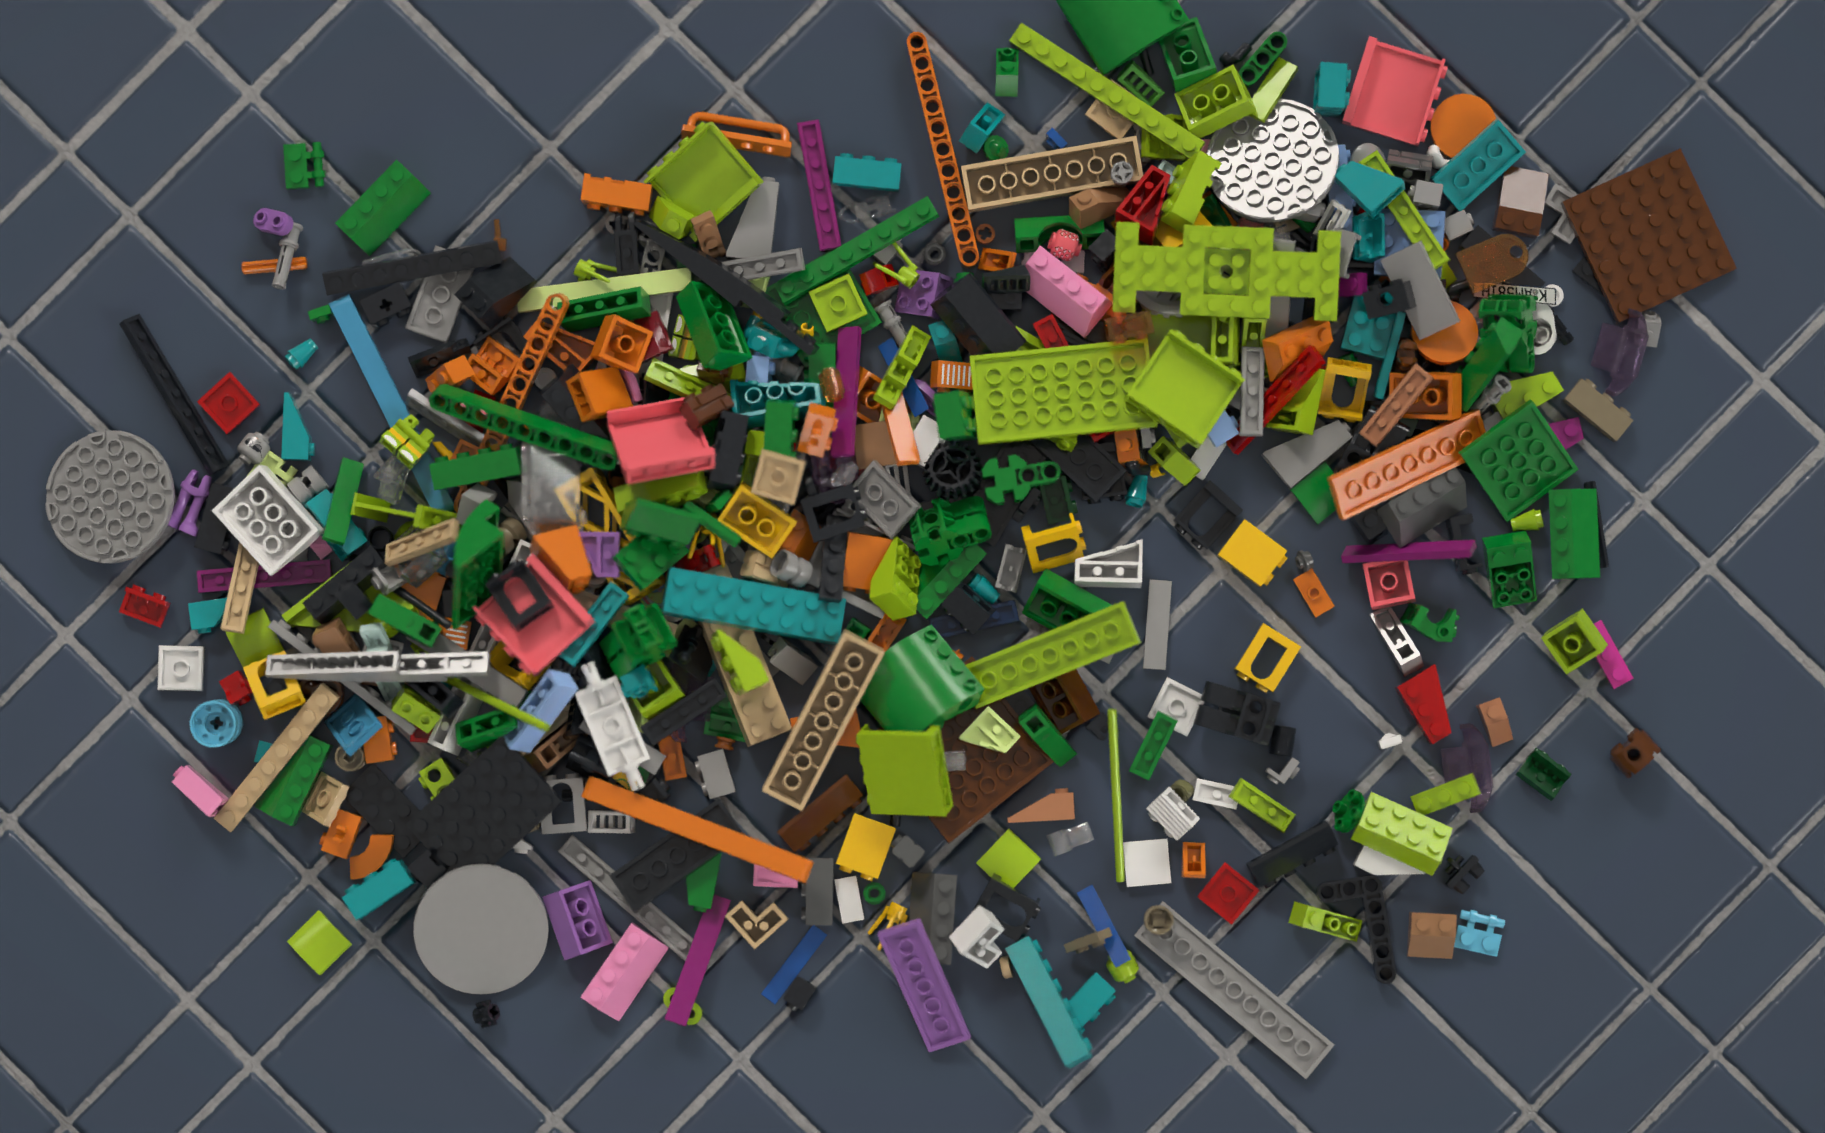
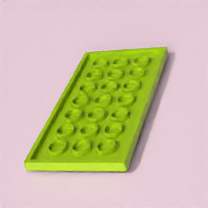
M1148 338L970 356L978 445L1157 427L1156 420L1124 399L1150 360Z

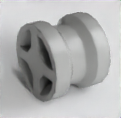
M1120 161L1113 165L1111 179L1115 184L1126 185L1131 181L1133 168L1129 163Z

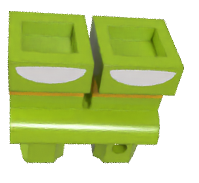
M678 314L673 333L675 336L672 337L671 341L674 350L669 351L668 356L691 362L700 360L693 341L681 338L692 340L683 315Z
M412 414L403 420L400 418L380 438V443L393 455L397 453L396 458L410 470L428 452L435 436L427 428L420 435L417 434L414 429L419 425V421Z

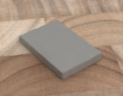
M873 460L853 484L854 488L858 487L862 498L858 500L860 508H865L866 514L890 539H894L921 507L877 460Z

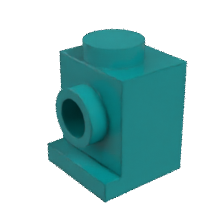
M644 665L620 677L623 684L620 688L626 698L630 696L633 699L641 698L651 689L654 692L659 690L651 672Z

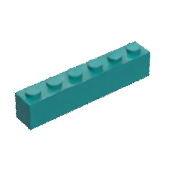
M1027 936L1005 948L1065 1066L1071 1069L1093 1057L1090 1051L1093 1049L1092 1044L1087 1037L1083 1038L1080 1032L1083 1027L1077 1017H1072L1070 1011L1073 1008L1067 998L1063 999L1060 993L1063 989L1058 979L1053 980L1050 974L1053 969L1047 959L1043 960L1040 952L1043 950L1037 939L1033 941L1031 937Z

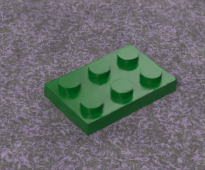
M639 535V537H636L615 554L612 559L642 592L689 552V549L686 546L681 547V549L671 548L667 542L663 541L653 543L647 541V537Z

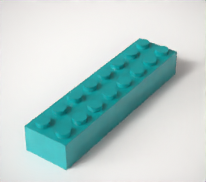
M670 567L667 570L661 612L666 616L835 646L841 635L846 599L842 598L840 603L818 600L817 593Z

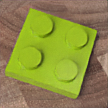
M849 273L809 291V295L827 333L867 315V311Z

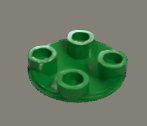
M1351 789L1341 801L1338 800L1334 803L1332 811L1335 813V830L1347 833L1358 824L1365 806L1364 796L1361 792Z

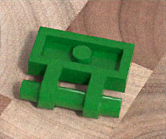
M313 142V151L307 152L306 143L283 145L287 190L309 188V179H315V187H324L323 178L326 176L322 164L324 151L321 149V142ZM313 159L314 171L308 172V160Z

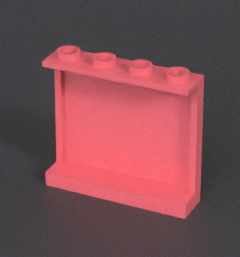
M1369 36L1342 124L1418 147L1420 141H1425L1428 129H1424L1426 120L1431 121L1435 110L1431 108L1433 99L1438 100L1441 87H1438V82L1440 78H1445L1448 66H1444L1446 59L1441 61L1379 42L1377 38Z
M685 397L607 411V428L627 485L715 468V451L713 447H709L702 427L692 430L679 410L680 406L684 403L683 399Z
M532 553L526 559L528 561L526 565L555 606L519 632L513 627L493 595L478 609L476 606L473 609L477 613L474 617L482 626L487 624L492 629L489 632L497 642L502 640L507 645L503 649L512 658L517 656L521 660L518 665L527 674L532 672L536 677L595 621ZM513 577L505 583L504 592L518 613H521L537 602L522 579Z

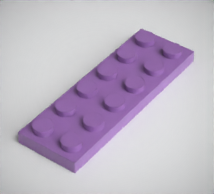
M920 918L879 931L877 934L928 1052L969 1040L971 1037Z

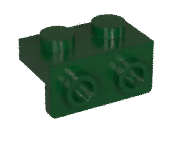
M1060 475L1053 484L1039 486L1048 525L1070 520L1069 513H1073V516L1078 513L1075 500L1071 501L1069 492L1073 491L1071 480L1066 479L1065 475Z
M1535 748L1527 756L1515 775L1552 801L1572 774L1567 771L1566 767L1551 759L1546 752Z

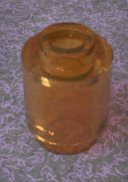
M833 367L823 369L822 373L818 376L823 396L828 402H836L843 399L845 389L840 371Z

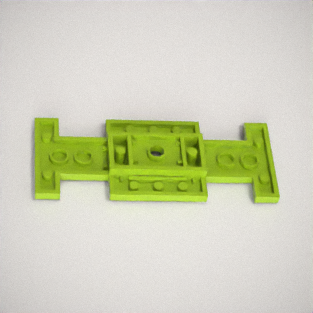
M1116 222L1112 312L1135 313L1136 290L1180 292L1179 315L1270 318L1271 296L1315 298L1314 320L1337 321L1341 231L1318 230L1317 253L1273 251L1274 228L1183 225L1182 247L1138 245L1139 223ZM1223 265H1229L1232 268V274L1228 278H1223L1220 275L1219 271Z

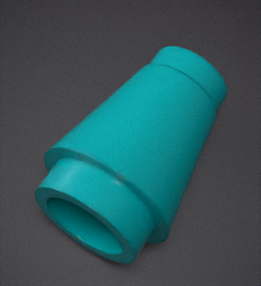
M309 338L307 341L288 350V354L284 357L297 370L306 364L318 347Z
M1135 475L1125 495V503L1127 505L1142 508L1143 504L1146 503L1147 476Z
M976 573L968 582V585L978 595L991 604L1000 596V593L997 592L984 575Z

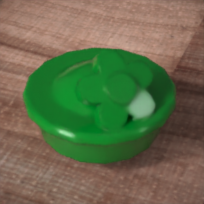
M998 135L988 137L983 146L985 156L991 161L1004 159L1008 156V145Z

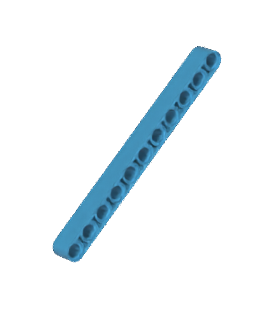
M347 294L329 303L330 308L390 428H392L400 418L403 420L410 413L350 294ZM416 427V428L414 429V431H415L417 434L420 435V433H419V431H418V429H417V427ZM428 451L412 468V472L429 506L452 512L455 510L454 501L448 489L434 490L429 464L434 461Z

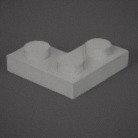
M1555 183L1545 199V205L1560 213L1561 217L1550 234L1570 245L1576 235L1561 202L1575 195Z

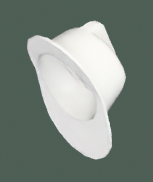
M1536 303V310L1533 311V320H1537L1534 354L1540 355L1552 348L1557 339V331L1551 308L1547 304Z

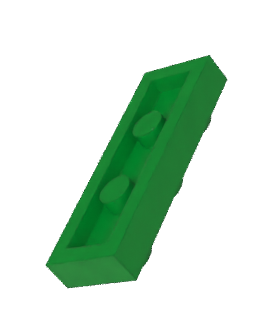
M1159 710L1157 711L1129 769L1130 772L1144 779H1150L1178 719Z

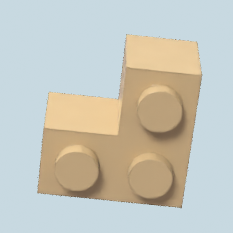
M743 900L725 915L754 949L789 919L775 902L758 917Z

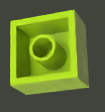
M1583 608L1547 630L1541 637L1566 675L1602 653L1608 645Z

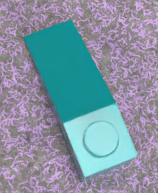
M284 392L281 459L311 461V456H315V443H312V438L292 394Z

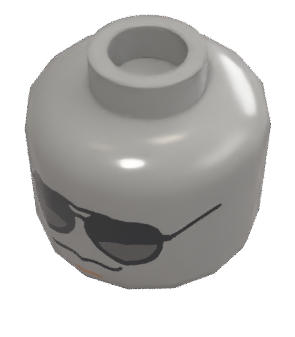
M259 432L248 433L237 446L240 454L239 459L246 465L251 463L260 464L270 450V441Z

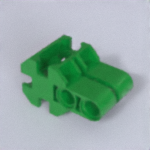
M1489 294L1488 299L1484 298L1481 300L1479 319L1483 318V327L1480 329V338L1481 336L1486 338L1488 334L1485 332L1490 324L1499 321L1494 318V315H1497L1499 318H1505L1524 331L1513 351L1497 372L1532 373L1534 371V338L1537 331V320H1533V311L1536 310V301L1533 295ZM1515 317H1517L1518 320H1522V324L1518 323Z
M1017 455L1008 456L1009 467L999 469L997 458L989 459L982 468L983 480L994 478L995 487L985 488V496L995 506L1004 505L1003 494L1013 492L1015 503L1023 502L1032 487L1053 484L1060 476V467L1055 462L1049 461L1027 465ZM1046 468H1053L1056 476L1048 478L1044 475V470ZM1024 472H1031L1034 475V479L1031 482L1024 481L1022 479Z
M972 496L952 503L941 498L931 500L933 508L923 510L921 506L909 520L914 547L918 551L920 562L930 566L939 564L937 556L948 554L950 560L956 559L963 552L964 547L984 542L992 535L984 500L979 496Z
M657 603L650 604L645 610L644 604L626 610L622 614L625 619L614 621L611 624L612 631L599 643L619 683H622L620 677L641 665L646 667L661 660L666 656L663 653L664 650H670L677 646L676 639Z

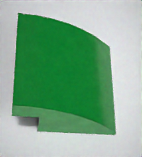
M487 499L479 504L468 516L457 537L454 554L452 628L454 630L477 614L473 607L476 606L478 609L492 596L485 586L488 579L495 573H502L504 532L498 529L499 507Z

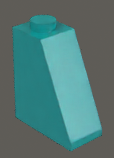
M1354 161L1342 164L1337 169V174L1335 175L1336 183L1372 219L1405 190V183L1401 178Z

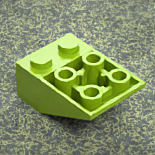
M1319 369L1265 427L1280 432L1313 436L1326 370Z
M897 536L894 537L873 575L870 587V599L893 621L916 615L918 586L920 584L919 571L921 567L919 556Z
M720 629L711 635L713 638L710 640L715 652L719 651L722 657L720 664L724 672H729L732 679L729 682L735 693L738 692L739 696L769 681L763 665L757 657Z

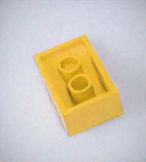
M742 481L717 517V520L742 537L741 539L770 558H773L797 521L767 497L751 493L752 487Z

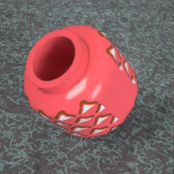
M1059 229L1057 232L1052 233L1047 248L1050 249V253L1054 257L1070 261L1074 256L1078 257L1082 244L1079 243V236L1077 234Z

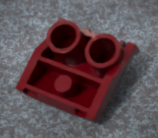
M658 310L651 312L650 317L632 321V323L653 332L641 365L655 357H659L661 354L674 350Z

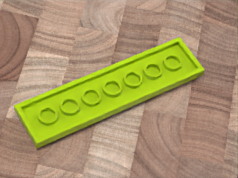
M1122 601L965 665L985 689L978 705L975 706L976 709L1141 643L1125 602Z

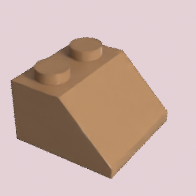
M1409 912L1407 956L1452 959L1456 938L1457 915Z

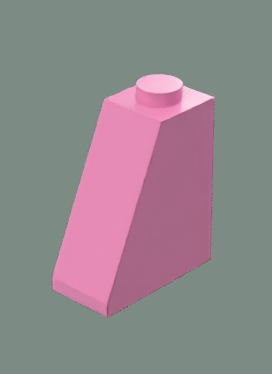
M190 765L180 766L173 774L175 779L172 783L208 817H215L229 800L227 796Z

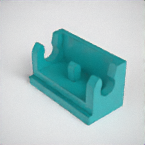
M1366 212L1353 216L1352 232L1362 236L1361 240H1356L1353 259L1372 263L1385 257V214L1378 213L1373 219Z

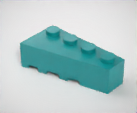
M730 380L731 398L734 402L733 413L749 416L747 429L765 426L766 401L769 399L796 401V407H799V419L806 418L810 402L826 406L825 395L819 383L790 382L789 384L779 383V381L758 383L755 380H748V382Z

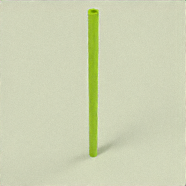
M447 677V681H443L544 732H547L550 728L548 723L455 677Z
M1108 709L1116 882H1124L1117 710Z

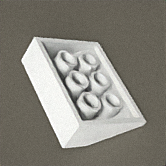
M258 465L212 510L270 576L307 549L324 531V528L268 466Z

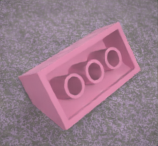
M1039 246L1025 265L1030 274V291L1026 292L1084 338H1086L1113 304L1107 297L1042 246Z
M632 922L581 998L603 1013L620 1021L669 947Z

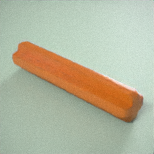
M292 258L290 270L307 269V258ZM278 259L243 262L241 265L242 273L275 272Z

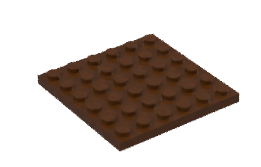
M1681 148L1561 202L1616 323L1622 322L1737 269Z
M971 656L964 664L967 665L976 660ZM1005 698L977 709L974 706L944 722L941 729V738L953 807L946 816L927 817L949 844L1054 762L1021 726L1017 713ZM988 706L1021 736L1006 753L959 739L961 734ZM880 726V727H879L877 730H875V731H885V730L882 728V726Z

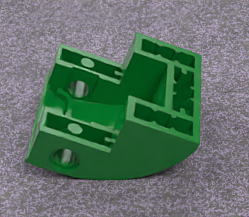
M1056 0L1102 75L1136 58L1147 47L1178 31L1189 21L1177 0Z
M931 624L909 635L885 651L860 701L885 731L926 732L930 726H940L941 732L946 720L978 705L985 689Z

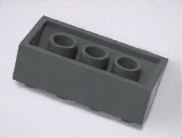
M1457 467L1413 487L1376 511L1398 547L1401 548L1466 508V483Z
M912 872L909 921L920 918L939 963L951 965L952 941L949 936L953 933L957 875Z

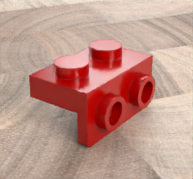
M134 584L132 588L126 587V594L119 612L162 628L171 604L165 601L167 597L155 592L151 596L145 593V588Z

